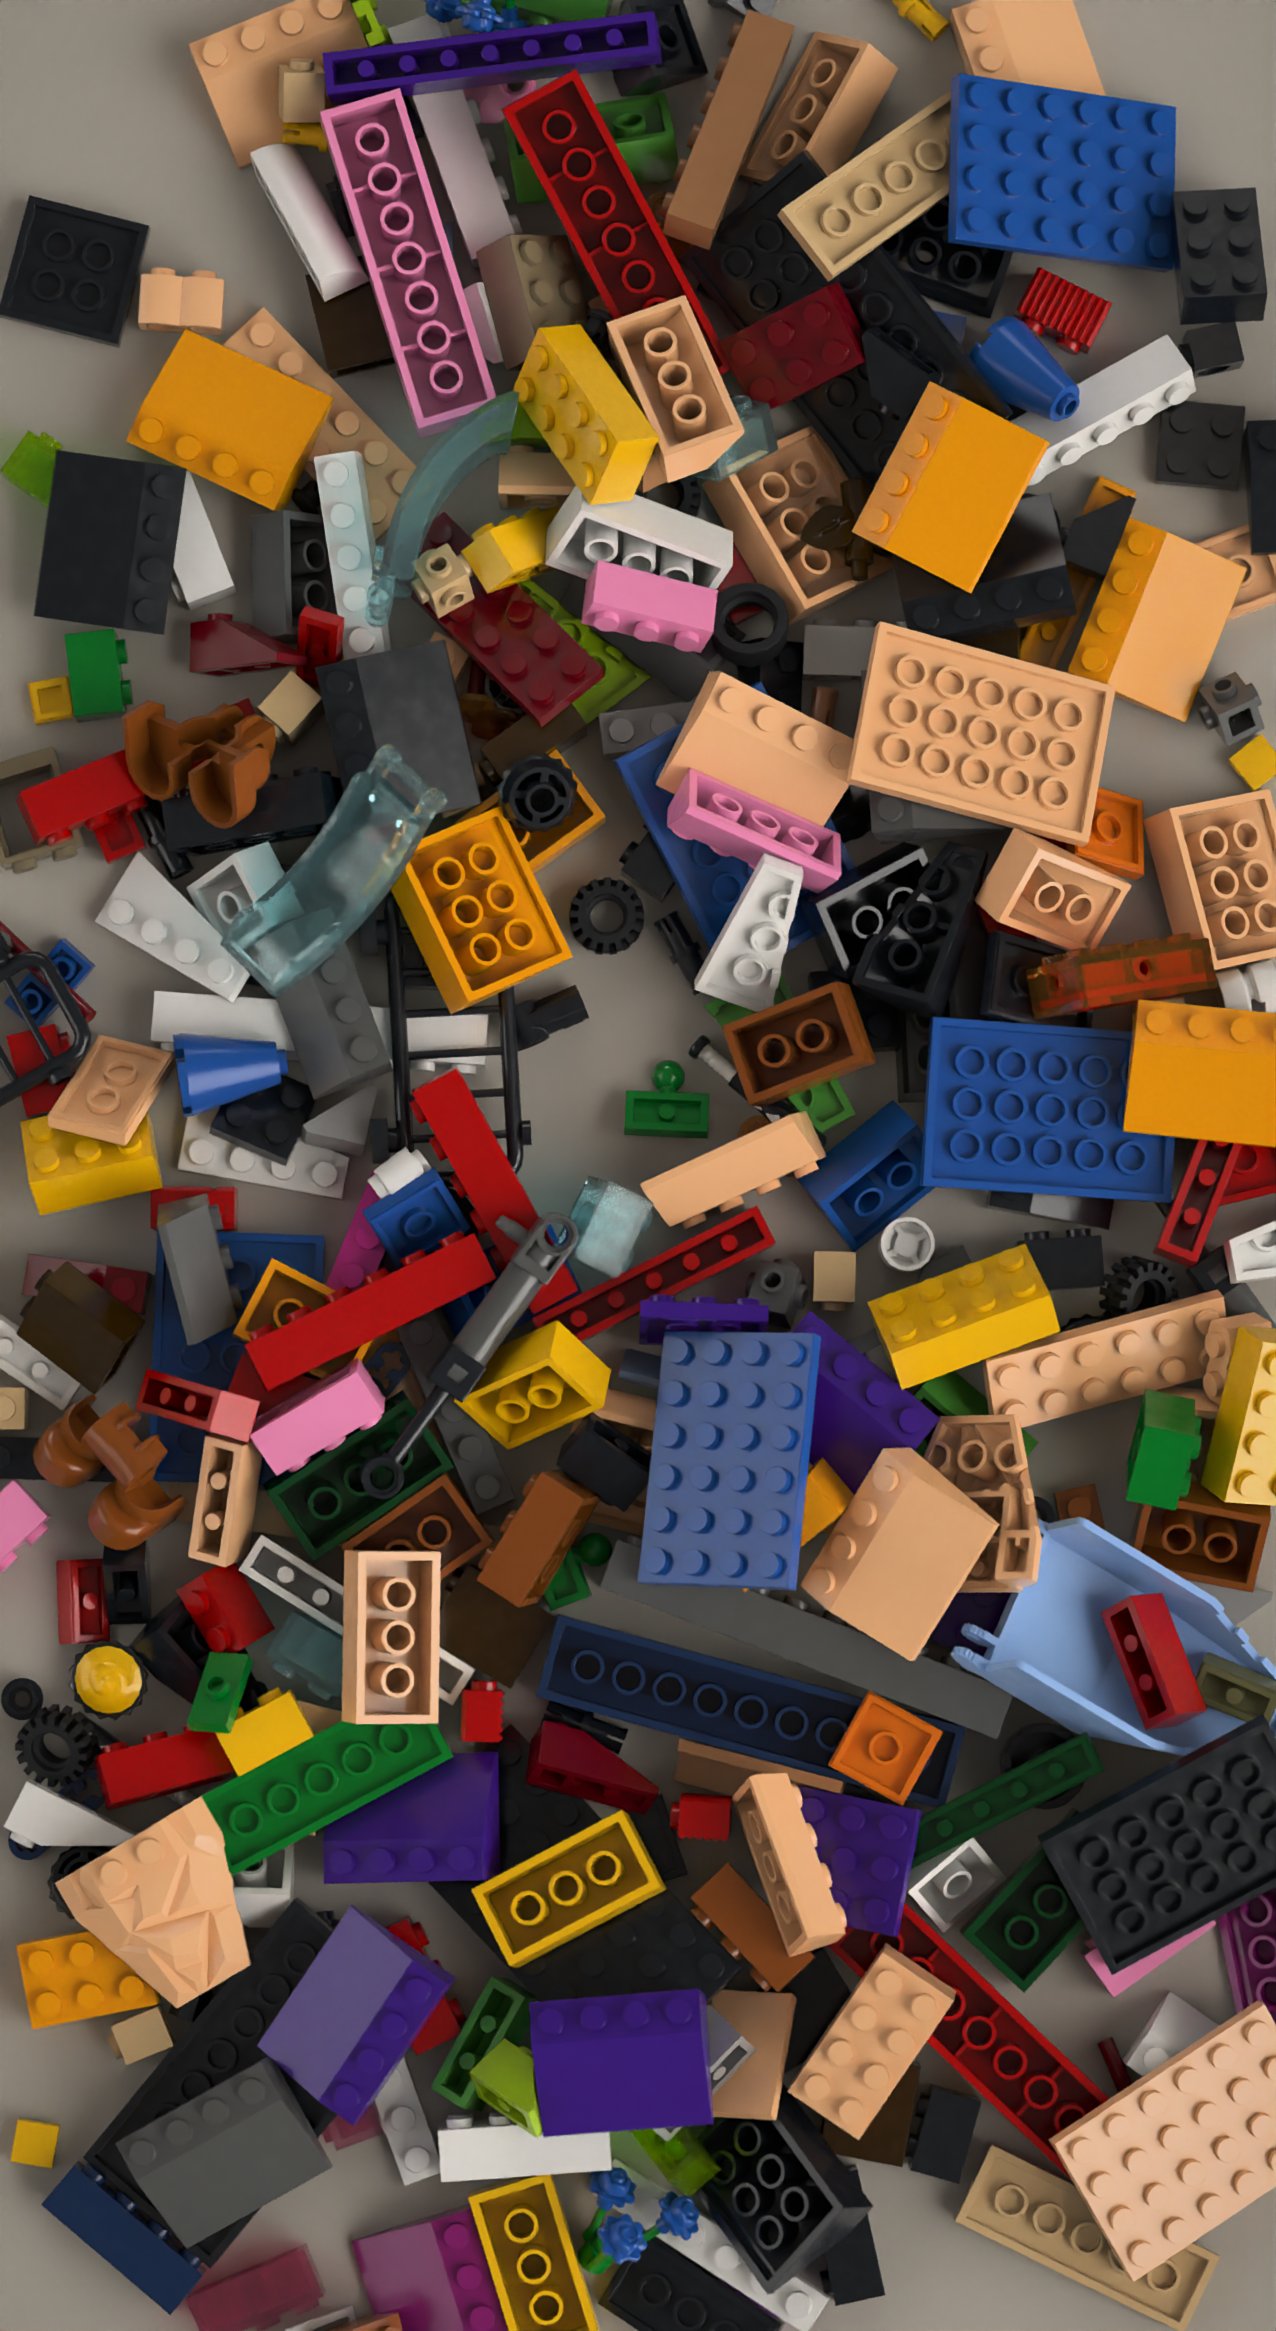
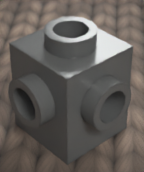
M1236 671L1198 689L1203 706L1199 707L1198 711L1205 727L1208 730L1214 728L1227 746L1264 729L1258 708L1262 705L1258 692L1252 683L1245 685Z
M775 1259L773 1262L760 1260L756 1273H750L745 1288V1295L748 1298L759 1300V1305H768V1324L792 1329L798 1309H804L809 1294V1286L806 1285L800 1269L794 1263L783 1259Z

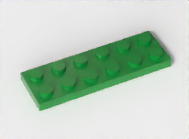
M341 1720L239 1777L237 1776L202 1795V1798L223 1832L228 1869L233 1876L449 1760L454 1755L437 1723L354 1724Z

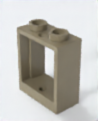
M51 746L0 762V786L49 771L52 778L62 775L63 771L56 750ZM0 817L1 866L6 871L13 869L14 874H20L37 868L36 861L53 857L54 862L75 857L78 855L76 849L85 847L81 830L78 828L70 831L72 838L58 845L49 847L47 843L12 854Z

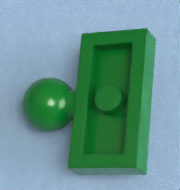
M661 1061L652 1071V1082L659 1092L626 1090L624 1135L708 1139L709 1094L676 1092L684 1083V1070L675 1061Z
M590 1533L582 1538L579 1547L574 1548L572 1546L544 1592L550 1611L592 1596L581 1564L585 1562L591 1566H600L609 1560L612 1546L605 1535Z

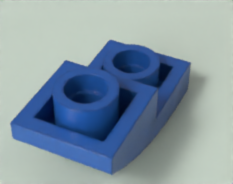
M66 938L61 939L47 955L57 966L64 981L73 990L80 985L96 966ZM31 972L17 987L38 1028L60 1007L52 992ZM10 995L4 1003L24 1020Z

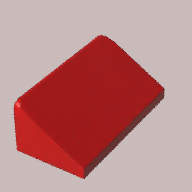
M103 1558L58 1560L56 1562L60 1644L97 1643L101 1639L110 1642L109 1617L102 1567Z

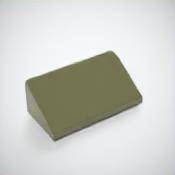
M1207 1652L1195 1678L1204 1704L1245 1722L1263 1714L1270 1724L1276 1709V1680Z

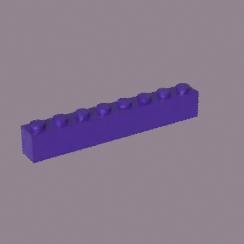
M654 11L329 52L323 53L327 96L334 105H342L400 88L402 97L554 78L560 77L573 69H577L579 74L656 65L662 64L658 22Z

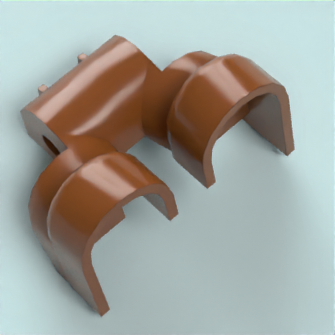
M146 700L122 716L128 770L133 781L144 794L152 799L163 801L175 795L189 783L191 798L198 812L207 822L223 829L234 826L252 812L256 805V791L265 784L270 774V761L276 742L274 724L265 721L258 714L249 715L244 718L242 710L237 705L225 703L207 715L193 717L180 724L166 718L164 704ZM205 758L208 759L193 769L194 762Z
M91 1394L72 1404L63 1417L53 1422L43 1432L34 1448V1464L46 1480L60 1487H76L97 1475L103 1465H105L116 1480L107 1485L91 1504L87 1515L89 1528L95 1538L103 1545L115 1550H129L139 1546L174 1522L188 1502L181 1494L170 1499L153 1479L156 1468L168 1450L160 1442L161 1437L158 1434L141 1442L132 1430L142 1415L139 1412L135 1413L123 1401L100 1418L91 1408L97 1399L94 1394Z

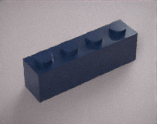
M77 2161L41 2205L171 2315L205 2274L206 2269L201 2266L203 2262L186 2249L185 2246L180 2248L169 2238L171 2234L153 2218L148 2220L136 2210L139 2206L121 2190L116 2193L104 2182L107 2178L90 2163L84 2166L80 2161Z

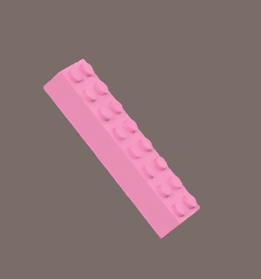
M400 88L321 111V126L419 439L499 415L498 400Z

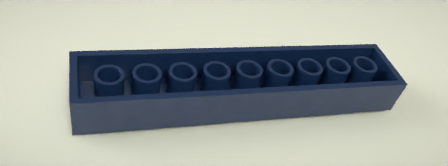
M558 1614L536 1697L870 1789L828 1765L864 1698ZM905 1710L943 1731L907 1797L908 1800L938 1808L946 1804L966 1727Z

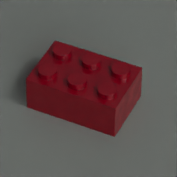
M839 282L825 286L719 342L755 417L766 414L866 363L862 343L864 332Z

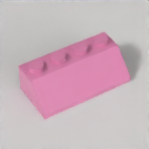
M689 768L668 806L667 827L685 840L695 839L709 845L714 852L721 856H734L747 862L754 870L764 853L802 866L803 879L800 890L808 889L819 894L836 882L842 874L841 835L695 769Z

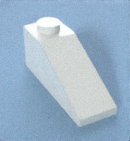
M186 471L173 565L177 576L172 578L171 585L178 602L186 600L190 610L235 594L237 591L191 473Z
M32 1779L26 1781L4 1825L5 1828L12 1831L9 1838L28 1848H32L34 1843L40 1846H118L138 1834Z

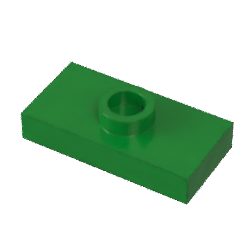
M209 1653L187 1720L191 1731L231 1733L253 1665L249 1654Z

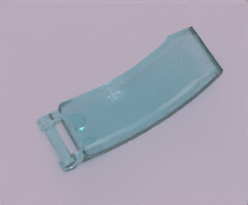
M510 391L499 395L461 419L434 444L411 475L394 510L385 546L377 545L371 580L377 582L368 588V605L365 610V619L370 626L380 628L388 623L394 598L406 600L411 597L413 591L411 581L415 580L416 563L420 557L425 538L436 515L452 492L483 463L499 454H508L519 392Z
M390 743L385 744L377 751L367 771L358 772L352 777L334 812L305 853L263 896L246 909L236 913L220 944L273 997L289 990L332 955L379 905L410 861L434 816L445 807L447 803L446 795L438 788H431L401 759V752ZM389 771L420 800L417 807L407 800L385 778Z

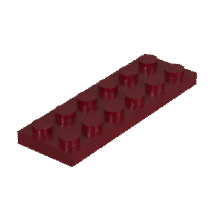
M443 512L381 561L382 568L540 727H543L605 677L603 668L517 583L487 594L474 573V576L469 579L475 599L441 618L437 617L428 602L422 604L411 585V581L416 579L411 563L427 550L437 549L446 543L449 544L455 555L458 556L462 553L463 549L474 541Z

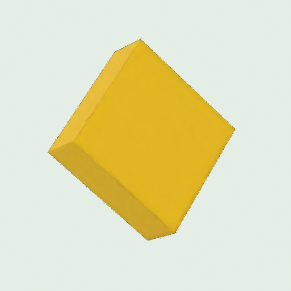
M68 675L27 683L36 726L75 718Z
M1259 734L1227 760L1252 792H1255L1276 775V751L1262 734Z
M19 2118L17 2120L10 2161L52 2169L61 2125Z

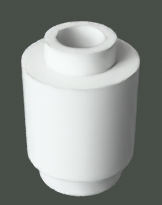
M404 1147L373 1170L375 1175L367 1181L379 1198L382 1199L389 1194L392 1195L432 1168L418 1149L410 1153Z

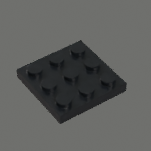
M29 195L0 303V318L119 348L149 238L150 226Z

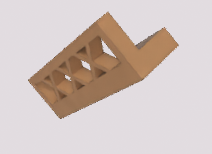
M679 1739L677 1747L680 1755L673 1781L733 1796L748 1777L756 1774L787 1773L791 1784L795 1783L796 1785L839 1794L845 1793L847 1785L844 1781L684 1739Z

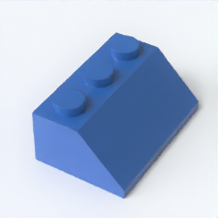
M894 1100L826 1153L827 1157L816 1161L819 1167L818 1170L797 1179L815 1206L853 1252H856L935 1188L920 1186L923 1132Z

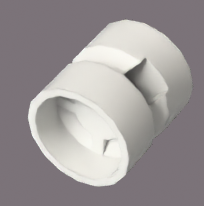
M1271 959L1248 964L1244 972L1235 967L1213 973L1214 990L1219 1008L1276 1013V968Z
M902 1217L891 1222L883 1230L878 1242V1252L881 1260L889 1269L897 1273L908 1274L918 1271L929 1262L934 1253L935 1240L931 1229L925 1222L914 1217Z

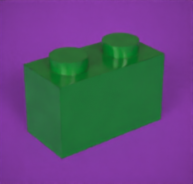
M114 628L65 634L73 712L77 722L120 718L127 714L126 705L133 704V694L130 680H123L121 664H128L125 639L118 640V635Z

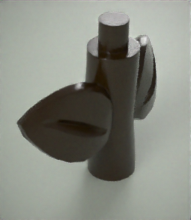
M851 479L840 484L843 506L827 505L816 511L802 529L800 539L808 545L821 550L839 551L845 549V565L851 567L852 580L865 581L868 580V566L874 563V553L885 558L893 557L892 553L851 532L870 497L868 481Z

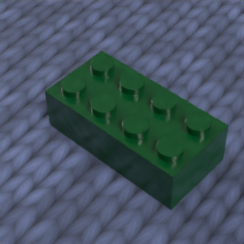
M403 1390L385 1401L384 1413L381 1414L382 1418L374 1426L366 1430L357 1428L345 1435V1441L331 1451L322 1449L311 1455L310 1461L301 1469L295 1472L286 1470L263 1483L266 1493L313 1562L454 1467L429 1428L426 1427L401 1462L404 1465L402 1468L404 1481L396 1495L387 1499H377L370 1496L363 1488L359 1478V1469L362 1462L372 1454L382 1453L383 1451L388 1453L417 1412ZM386 1465L375 1467L371 1471L370 1482L375 1486L382 1487L387 1485L393 1477L392 1469Z
M1072 1808L1058 1824L1080 1812ZM1040 1843L959 1932L1025 1993L1086 1926Z

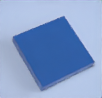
M435 1168L417 1177L392 1195L389 1194L362 1210L365 1218L398 1270L404 1267L401 1259L421 1249H424L426 1255L441 1247L438 1241L458 1231L464 1233L471 1229Z

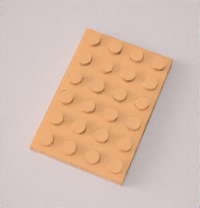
M880 621L874 630L846 783L1084 847L1089 843L1116 686Z
M1259 2000L1049 2139L1127 2277L1133 2282L1276 2187V2024L1265 2004Z

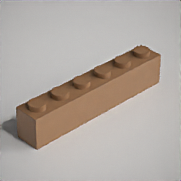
M748 9L742 24L734 23L727 46L733 47L729 58L721 56L714 75V79L718 80L719 84L716 91L708 89L700 111V113L706 116L703 124L695 123L690 133L687 147L691 148L692 151L689 159L681 157L676 168L673 181L679 184L675 194L667 192L659 213L660 216L666 217L663 234L710 250L790 48L794 25Z

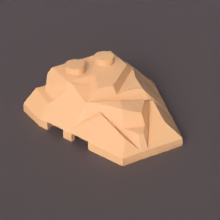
M1014 1414L940 1416L923 1459L1000 1524L957 1593L1021 1592L1023 1587L1031 1586L1037 1582L1042 1538L1019 1417Z
M202 1796L55 1882L74 1918L176 2008L181 2007L251 1965L240 1911H237L234 1897L232 1873L229 1872L225 1855L224 1835Z

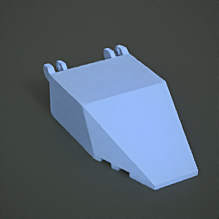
M1082 1517L1047 1523L1038 1519L1042 1543L1037 1582L1031 1586L1023 1587L1021 1592H1011L993 1635L973 1624H964L961 1630L963 1636L978 1645L988 1647L984 1657L972 1652L968 1648L955 1646L951 1653V1657L966 1670L978 1674L1076 1734L1080 1735L1087 1732L1089 1737L1186 1756L1246 1722L1205 1705L1207 1711L1177 1727L1145 1730L1102 1618V1611L1129 1596L1162 1593L1194 1678L1197 1676L1206 1653L1210 1652L1276 1680V1667L1267 1657L1259 1655L1248 1642L1250 1637L1241 1627L1236 1628L1223 1613L1225 1608L1215 1597ZM1276 1709L1269 1724L1275 1737Z

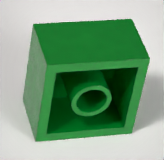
M1145 1389L1126 1462V1500L1176 1511L1179 1497H1187L1192 1478V1472H1189L1191 1459L1197 1460L1202 1435H1199L1201 1416L1195 1415V1399Z

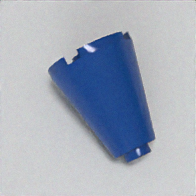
M1014 316L1002 318L986 330L992 335L983 345L978 341L976 342L969 357L1006 403L1055 422L1069 418L1075 413L1080 403L1078 386L1026 323Z
M187 1033L172 1034L184 1117L200 1114L281 1083V1075L288 1074L285 1049L277 1050L276 1042Z

